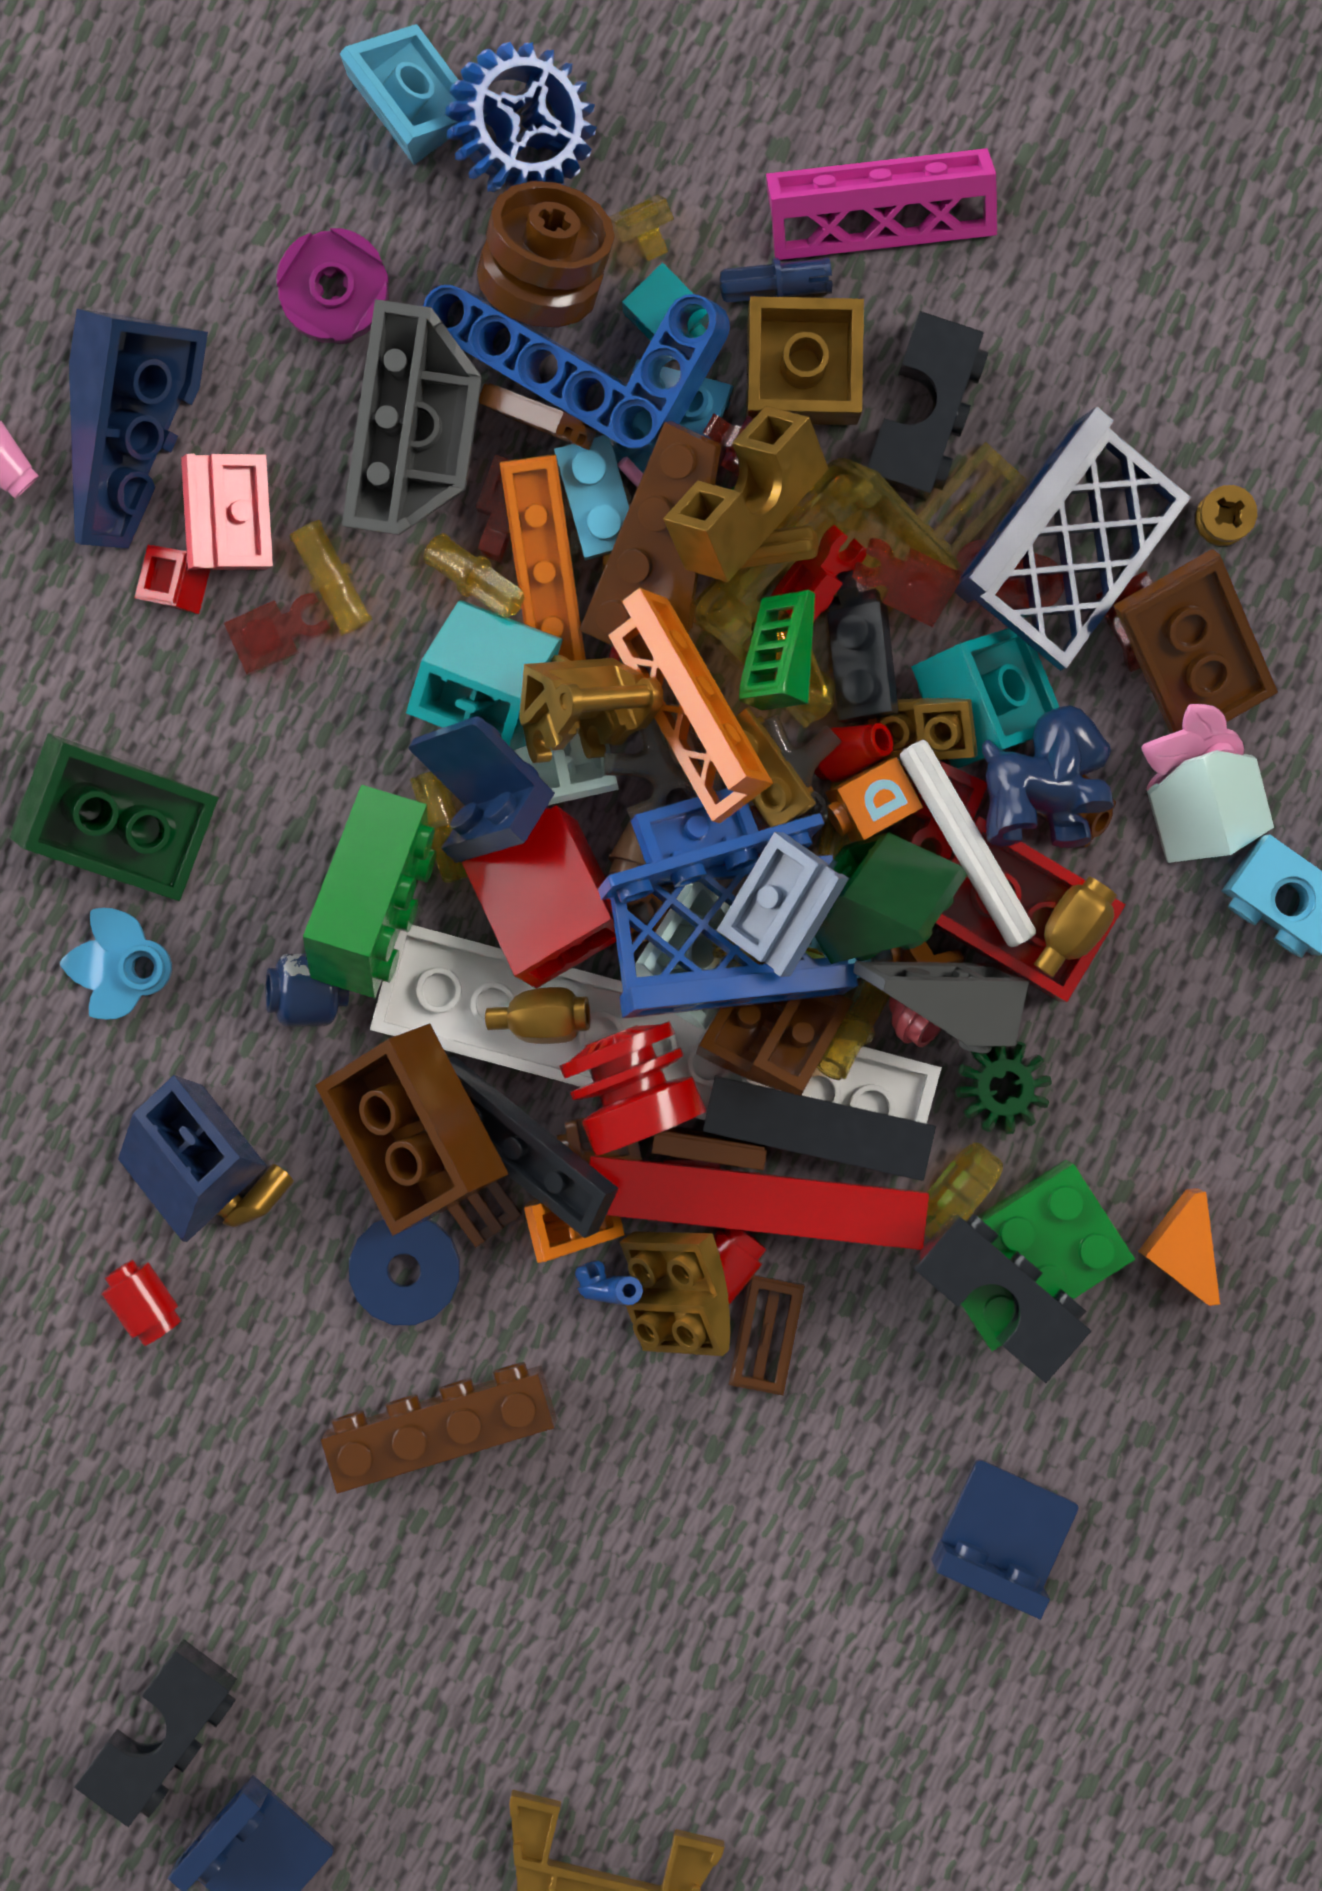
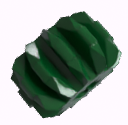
M1016 1041V1045L1011 1047L1008 1058H1006L1005 1046H992L993 1059L991 1060L986 1053L971 1051L972 1057L981 1065L979 1069L975 1070L970 1066L962 1064L958 1067L957 1072L964 1077L972 1078L973 1085L956 1087L955 1095L961 1098L976 1097V1100L965 1107L963 1114L970 1119L977 1116L984 1109H987L981 1120V1129L987 1132L994 1128L998 1116L1001 1115V1126L1004 1133L1014 1134L1016 1127L1015 1114H1018L1021 1121L1027 1126H1032L1036 1123L1034 1115L1027 1109V1106L1032 1103L1037 1107L1047 1108L1049 1105V1100L1035 1095L1034 1090L1036 1087L1050 1086L1052 1084L1051 1077L1047 1075L1032 1077L1031 1073L1044 1062L1040 1055H1033L1021 1064L1026 1049L1025 1043ZM1009 1071L1014 1075L1010 1082L1017 1085L1016 1093L1014 1096L1004 1095L1000 1102L992 1097L997 1091L989 1088L990 1082L993 1077L1003 1078L1006 1072Z

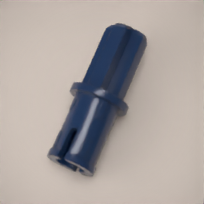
M829 257L819 260L780 263L779 258H773L772 264L723 269L719 277L720 293L725 302L748 301L750 296L788 297L819 293L832 294L833 283L832 280H829V276H832Z

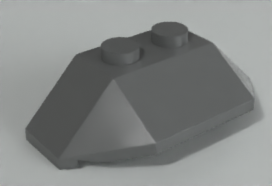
M375 299L342 527L401 535L466 490L482 377L431 307Z

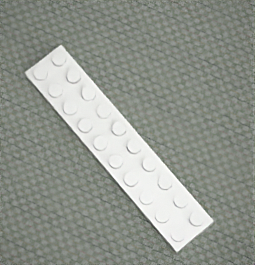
M412 925L409 932L400 930L394 949L400 951L398 964L390 983L382 982L370 1027L372 1031L397 1036L430 1023L444 1050L582 1087L593 1082L589 1070L564 1079L559 1065L571 1060L586 1045L635 1025H656L670 1021L675 1035L653 1043V1048L656 1055L659 1056L681 1047L684 1056L665 1068L663 1073L667 1081L693 1076L706 1112L715 1075L765 1086L732 1073L695 1054L709 1026L706 1030L698 1028L674 1013L622 1019L619 998L623 993L622 981L575 968L569 969L539 988L565 987L570 989L576 997L587 996L591 1016L589 1030L578 1031L577 1036L572 1041L555 1044L527 1043L518 1039L509 1029L487 1030L485 1022L486 1008L508 1007L516 995L536 988L514 976L501 948ZM833 1038L802 1095L927 1123L942 1067ZM706 1112L695 1118L705 1120Z

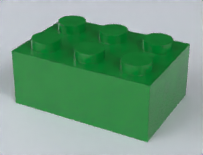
M361 784L303 934L310 978L372 998L376 997L381 981L390 983L399 960L400 951L394 949L400 930L409 932L416 916L418 900L413 899V895L419 881L428 882L436 860L437 852L431 849L435 828L428 826L427 804Z
M1066 1159L978 1215L983 1222L999 1235L992 1245L1008 1259L1016 1251L1023 1255L1043 1273L1036 1283L1052 1297L1061 1288L1072 1299H1075L1135 1260L1074 1163ZM995 1284L980 1286L967 1296L961 1303V1307L991 1351H994L1002 1346L996 1337L1010 1322L1014 1312V1302L1010 1291L1003 1286Z

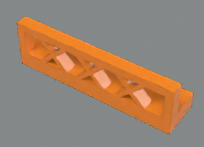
M639 588L622 601L631 618L608 636L625 665L642 673L643 678L658 679L661 685L663 684L664 677L666 678L680 706L666 705L663 700V705L654 718L711 820L722 823L770 787L773 782L668 598ZM639 633L653 655V661L640 659L630 640ZM645 667L652 668L650 675ZM671 713L678 714L676 721ZM690 723L706 749V754L693 752L687 743ZM697 759L704 760L703 768L700 766ZM716 769L728 790L734 791L722 801H720L713 789Z

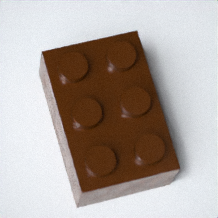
M430 1023L387 1039L315 1085L392 1236L439 1215L509 1174Z

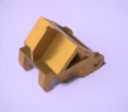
M554 655L552 662L524 664L519 719L521 726H523L526 746L532 763L550 762L552 760L550 748L552 750H563L577 732L580 736L586 758L605 757L606 747L604 744L622 745L629 735L649 726L663 705L664 694L661 683L656 678H643L642 673L614 658L571 661L562 655Z

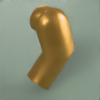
M272 1164L243 1199L239 1195L235 1196L216 1215L224 1219L223 1224L231 1227H238L260 1218L271 1210L294 1180L281 1167Z

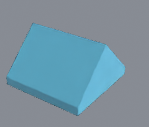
M417 24L344 47L340 57L347 76L413 165L449 140L446 138L447 130L459 122L450 119L444 114L445 108L451 102L457 101L449 92L452 84L458 78Z

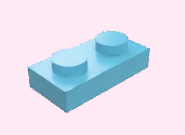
M602 435L594 438L590 450L574 444L554 449L585 560L611 553L629 510L610 438Z

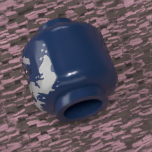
M285 954L278 960L276 968L267 969L265 983L268 1013H276L279 1022L284 1026H328L335 1020L338 1007L348 1006L349 990L310 978L306 954Z

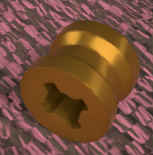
M1222 485L1212 490L1198 504L1195 512V526L1199 535L1208 543L1216 546H1229L1238 542L1254 528L1258 517L1256 502L1248 491L1236 485ZM1218 502L1221 504V506H1228L1230 508L1220 507L1218 505Z

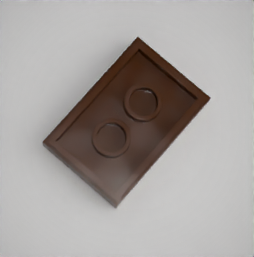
M1211 549L1113 605L1170 734L1183 730L1184 714L1190 704L1214 706L1224 714L1225 720L1228 722L1278 693L1221 555L1215 550Z

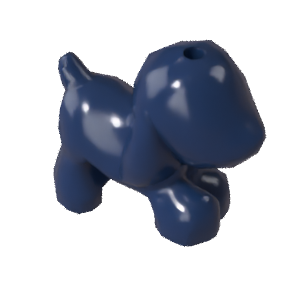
M1069 705L1044 713L1037 720L1032 737L1035 750L1034 757L1016 752H1004L990 740H986L982 744V753L988 763L986 779L990 795V807L986 822L988 842L998 846L1018 844L1022 841V829H1035L1037 827V811L1047 816L1053 846L1074 848L1086 845L1091 841L1089 823L1078 813H1100L1110 810L1114 806L1111 787L1104 780L1086 779L1082 775L1104 767L1109 759L1111 747L1095 723L1082 709Z

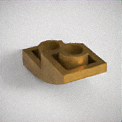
M897 699L898 714L868 720V724L871 725L876 723L884 724L892 735V752L880 760L894 757L900 758V753L904 749L921 740L928 742L938 760L972 758L978 755L971 699Z

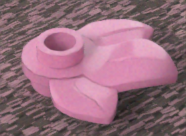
M1190 704L1184 714L1183 730L1143 744L1141 747L1142 752L1150 766L1157 772L1147 785V791L1154 784L1161 783L1185 760L1215 750L1239 755L1244 754L1242 740L1236 732L1227 729L1225 716L1219 709L1205 704Z

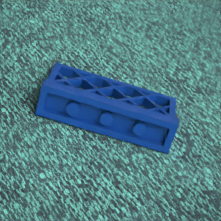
M833 855L818 856L828 863V866L833 861ZM755 864L730 872L727 871L725 865L706 870L707 876L697 882H701L718 896V899L702 919L676 899L685 886L675 887L670 894L661 887L663 885H673L672 880L652 886L654 890L652 894L660 899L663 904L646 925L627 910V903H621L618 896L611 898L623 993L619 996L622 1019L843 995L858 986L857 975L853 973L855 963L849 964L848 960L831 964L828 958L813 959L807 953H804L792 975L780 977L768 964L758 965L739 950L740 947L738 945L732 944L709 926V921L724 902L729 906L732 905L736 898L732 891L742 878L749 876ZM732 879L726 888L716 881ZM669 907L695 927L678 950L652 930ZM630 926L639 933L633 942ZM700 933L726 952V955L715 969L702 970L684 956ZM646 938L671 958V960L659 975L637 977L634 952ZM732 958L742 965L741 967L725 968ZM676 964L687 971L669 974Z

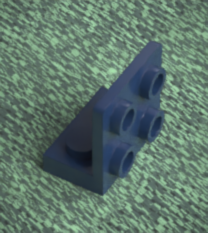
M479 716L416 737L408 747L465 805L452 819L450 826L453 830L441 847L455 863L525 843L555 794L539 777L537 770L529 763L523 761L501 738L499 731Z
M978 1459L971 1469L933 1553L932 1563L937 1573L1041 1620L1050 1601L1044 1585L1079 1507L1076 1502L987 1461Z
M252 1775L178 1858L167 1879L181 1891H187L196 1880L200 1881L210 1891H301L329 1860L334 1852V1847L258 1778Z

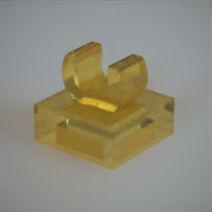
M657 194L609 216L616 238L622 243L635 238L643 257L647 261L668 252L658 228L674 220L666 198Z

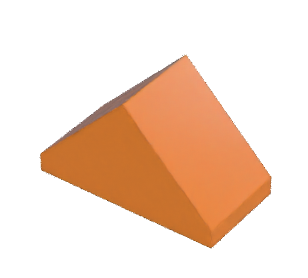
M1198 1188L1186 1189L1138 1252L1208 1306L1220 1305L1207 1194Z
M537 1199L528 1201L524 1206L537 1263L546 1262L625 1235L619 1216L606 1215L599 1231L584 1238Z

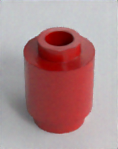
M719 1228L713 1237L724 1270L730 1305L762 1266V1262L759 1259L767 1249L745 1230L726 1228L723 1231Z
M131 1259L104 1278L110 1287L102 1292V1296L130 1337L134 1338L137 1336L143 1346H147L159 1339L182 1321L175 1311L178 1304L149 1262L138 1267L135 1261Z

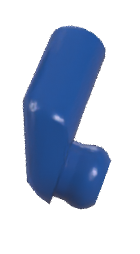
M599 1260L582 1264L575 1270V1276L580 1284L577 1289L585 1299L617 1305H632L642 1297L643 1289L639 1280L630 1276L614 1275L606 1277L604 1264Z

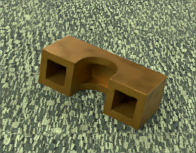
M765 406L732 442L739 460V475L735 488L730 490L697 481L663 518L686 570L729 582L829 468L810 417Z

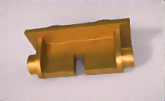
M749 707L744 709L736 716V719L773 782L770 787L751 801L770 828L788 823L794 817L802 815L816 804L810 795L814 790L811 786L806 787L790 762L785 760L781 754L782 751L764 727L763 723L765 720L763 717L756 718Z

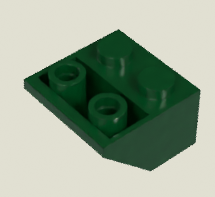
M891 833L843 845L829 867L849 879L814 937L831 964L853 958L856 961H865L876 956L881 951L901 947L903 950L918 947L930 938L932 927L942 912L952 905L954 901L953 896L967 877V874L962 866Z

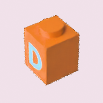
M897 757L883 760L825 792L831 803L826 806V812L832 825L841 836L847 834L851 842L865 840L923 808Z

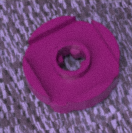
M329 228L330 231H321L314 235L308 233L294 241L280 260L276 273L279 301L289 322L306 337L322 343L348 344L371 330L375 299L389 300L388 274L378 251L361 235L343 228ZM338 272L345 276L343 286L347 290L342 297L334 296L331 300L324 299L322 297L324 289L319 284L320 279L323 276L332 279Z

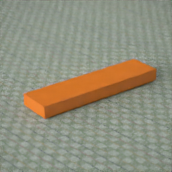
M556 454L500 462L523 622L525 625L562 638L563 641L558 655H562L571 661L586 660L582 631L579 630L581 622Z

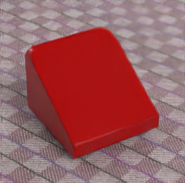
M148 544L135 599L200 614L210 569L188 570L187 551Z

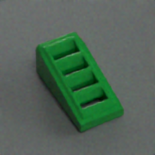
M805 590L762 598L739 689L740 702L761 711L809 703L815 604L814 592ZM793 609L791 619L778 621L779 611ZM788 631L786 639L777 640V633ZM782 652L781 659L776 660V653Z

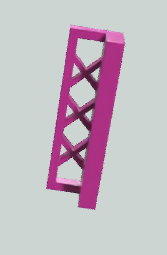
M988 148L766 174L767 194L772 218L774 255L779 260L997 235L996 171ZM983 196V219L959 221L949 213L962 198ZM920 203L931 212L919 226L903 227L893 219L908 204ZM865 210L875 218L867 229L861 233L849 234L837 225L849 211ZM808 216L820 225L808 239L785 241V218Z

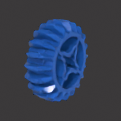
M511 42L503 43L498 47L497 54L491 49L483 50L477 56V64L468 62L461 69L463 80H457L450 88L449 93L457 101L451 102L445 108L444 115L459 123L447 130L446 138L462 140L463 147L455 153V160L464 161L470 157L475 165L469 171V178L477 179L480 175L486 173L489 176L487 181L488 192H496L504 183L506 190L513 185L530 181L555 182L564 185V177L569 179L575 177L581 168L578 161L588 158L592 150L584 140L594 136L597 127L583 120V118L594 112L595 104L580 102L578 96L586 90L587 82L578 81L573 85L567 78L572 72L573 63H565L559 69L553 66L555 59L554 50L547 49L537 59L533 42L524 43L518 52H516ZM500 80H516L526 83L525 88L516 96L507 94L504 91L498 95L488 90L491 83ZM545 99L551 105L556 118L550 115L547 110ZM524 106L521 115L523 116L521 120V125L524 128H526V130H524L521 134L518 135L521 127L518 126L520 123V116L516 114V112ZM485 123L492 127L495 132L496 144L489 136ZM525 146H530L537 150L545 147L553 152L549 160L538 163L522 162L515 159L517 153L523 150Z

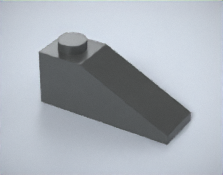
M855 961L853 973L958 1039L959 1047L972 1052L988 1053L991 1051L992 1046L1016 1045L1029 981L997 963Z

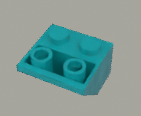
M458 601L421 660L406 714L442 728L479 716L485 722L494 726L501 734V738L513 750L526 746L523 726H521L519 719L524 664L552 662L553 656L559 654L563 639L468 602Z

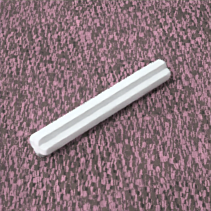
M921 740L907 747L900 753V760L1005 942L1010 947H1016L1028 941L1036 934V929L927 741Z

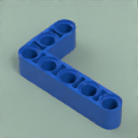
M440 285L428 294L423 305L434 310L460 348L619 444L646 453L653 452L664 422L673 421L680 424L727 340L730 331V323L726 311L717 303L696 294H688L676 299L669 307L629 382L626 384L529 325L511 319L492 306L490 302L453 285ZM461 300L464 305L463 318L458 325L451 328L447 319L448 310L454 302ZM706 309L709 315L707 330L703 335L691 338L688 332L689 318L694 312ZM507 327L511 335L510 345L504 353L496 355L493 349L494 337L499 330ZM549 355H554L558 364L556 375L551 381L543 383L539 376L540 364ZM677 360L681 370L679 381L673 387L664 389L660 382L661 369L667 362ZM600 382L605 390L604 401L598 409L590 411L585 400L587 390L591 385ZM648 410L652 417V428L646 437L638 440L632 432V423L638 413Z

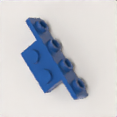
M726 788L716 791V794L720 801H722L734 791ZM699 797L636 814L631 820V824L646 864L609 875L598 888L601 900L618 896L621 903H628L650 895L654 892L652 886L672 880L674 887L695 883L707 876L706 870L725 864L728 872L743 869L757 862L759 859L758 854L763 852L774 832H784L802 846L808 848L812 845L810 838L825 824L821 813L758 831L748 803L722 823H717L711 820Z

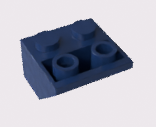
M173 1075L133 1113L118 1157L121 1164L183 1242H188L267 1167L266 1163L204 1086Z

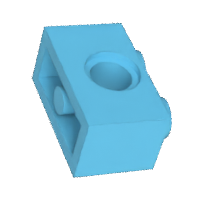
M1272 835L1260 836L1221 890L1232 898L1228 908L1253 925H1257L1261 919L1276 929L1278 933L1274 940L1292 954L1300 958L1304 956L1306 951L1311 955H1322V871ZM1284 884L1294 887L1300 899L1297 910L1290 916L1281 913L1275 903L1276 893Z

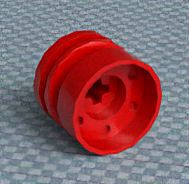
M670 1021L656 1025H635L586 1045L571 1060L559 1065L564 1079L586 1070L590 1072L593 1082L571 1091L570 1094L573 1100H583L599 1096L602 1102V1108L590 1114L582 1121L595 1156L630 1145L706 1112L693 1076L667 1081L663 1073L665 1068L684 1056L681 1047L659 1056L656 1055L653 1048V1043L675 1035Z

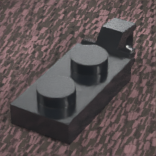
M859 565L851 571H844L836 576L843 584L836 592L838 596L833 597L828 607L829 612H827L838 721L844 724L896 715L899 712L887 605L882 603L879 590L876 588L869 590L867 568Z

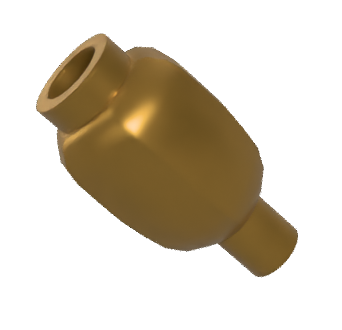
M1088 876L1083 885L1070 887L1055 906L1045 925L1044 937L1047 946L1034 965L1047 975L1054 977L1065 959H1078L1086 955L1100 941L1111 925L1114 918V909L1111 904L1117 897V894Z
M547 987L523 991L513 998L508 1007L486 1008L485 1011L487 1030L509 1029L518 1039L527 1043H566L572 1041L577 1036L578 1031L590 1029L591 1016L588 997H576L570 989L565 987Z

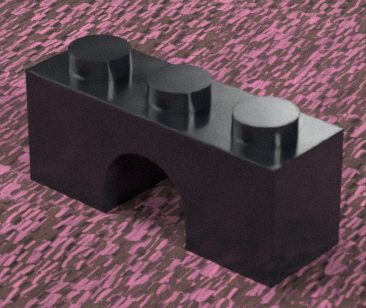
M922 311L919 312L898 375L916 380L927 388L932 397L933 411L926 420L912 425L901 424L884 418L863 480L927 501L932 488L943 490L953 462V458L944 455L950 434L957 437L961 436L971 407L970 404L961 402L968 381L975 384L979 383L988 357V351L979 349L984 334L983 331Z
M953 1212L914 1257L910 1265L957 1307L961 1305L973 1290L980 1286L995 1284L1007 1288L1013 1298L1014 1312L1010 1322L996 1339L1044 1383H1047L1091 1333V1330L1080 1321L1087 1311L1061 1288L1053 1297L1036 1283L1043 1273L1018 1251L1008 1259L992 1245L999 1235L974 1213L965 1221L957 1213Z
M183 1639L142 1694L144 1699L162 1713L166 1722L165 1738L156 1743L143 1744L132 1740L119 1729H116L74 1788L128 1828L140 1812L149 1818L170 1790L162 1784L163 1780L173 1767L183 1773L203 1744L195 1739L206 1722H209L216 1728L236 1701L228 1693L237 1678Z

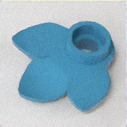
M95 908L90 911V924L96 940L88 941L74 948L61 959L60 966L74 982L93 990L89 1002L90 1017L105 1020L117 1019L129 1014L137 1005L142 995L157 993L166 986L172 974V962L163 946L157 942L146 940L143 929L136 918L126 912L113 908ZM141 957H148L154 964L152 975L145 979L139 977L135 972V963Z

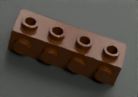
M525 1362L515 1363L495 1370L493 1372L495 1379L473 1385L471 1378L462 1379L440 1387L441 1395L419 1401L417 1394L409 1395L385 1404L387 1412L366 1418L364 1411H356L333 1419L331 1421L333 1428L328 1429L320 1440L336 1493H342L554 1429L557 1417L541 1365L527 1369Z

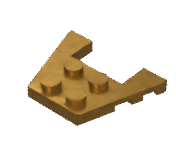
M512 1789L509 1807L512 1820L514 1865L516 1866L518 1891H701V1886L713 1866L716 1867L723 1856L724 1840L675 1829L661 1885L549 1859L561 1801Z

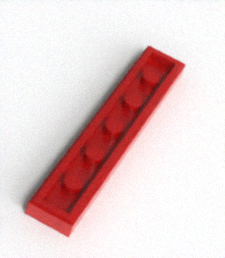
M590 1156L589 1165L619 1188L606 1215L921 1250L924 1247L929 1201L928 1192L606 1156Z

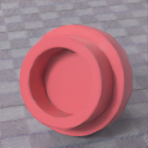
M890 997L891 1022L897 1037L904 1043L913 1042L918 1047H924L941 1031L939 1027Z

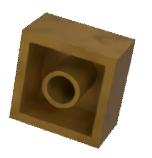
M750 296L747 332L746 423H751L762 409L768 406L810 417L812 424L858 425L862 414L864 299Z

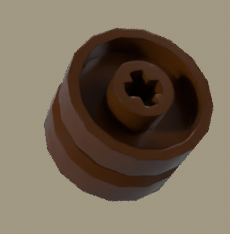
M530 181L508 188L497 197L491 211L486 232L487 239L477 268L480 290L492 306L511 319L537 327L559 328L578 323L593 311L599 294L604 270L615 239L610 217L599 203L581 191L559 183Z

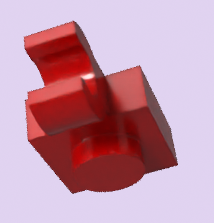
M833 525L823 534L818 546L817 556L813 559L795 561L770 595L776 596L805 590L814 592L815 621L820 613L829 607L835 593L843 584L836 576L841 572L857 568L866 558L868 549L857 539L853 538L847 548L839 552L848 536L839 527ZM793 609L785 610L790 616H792Z

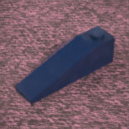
M76 309L69 360L75 543L129 549L155 490L154 482L148 474L160 449L171 453L178 438V435L168 431L181 401L192 405L200 389L208 332L125 315Z

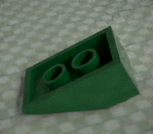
M48 733L9 838L22 849L180 901L219 797L99 750Z

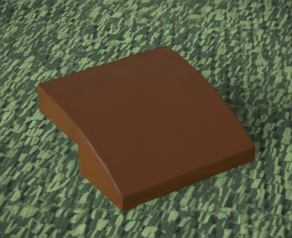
M750 957V958H751L754 962H756L758 965L763 964V963H761V962L755 960L754 958ZM843 995L720 1008L695 1054L751 1081L801 1096L853 1001Z

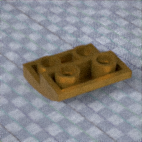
M633 1231L620 1241L628 1263L629 1273L631 1277L640 1281L643 1289L642 1297L638 1302L632 1305H625L633 1323L634 1333L640 1341L643 1351L723 1356L726 1354L730 1346V1310L724 1270L713 1234Z

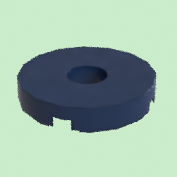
M384 1219L376 1221L357 1239L349 1258V1282L357 1302L372 1317L391 1325H417L434 1318L450 1303L460 1281V1256L453 1239L437 1222L430 1219L392 1236ZM399 1254L413 1256L420 1265L418 1280L410 1285L396 1283L389 1273V1264L392 1258Z

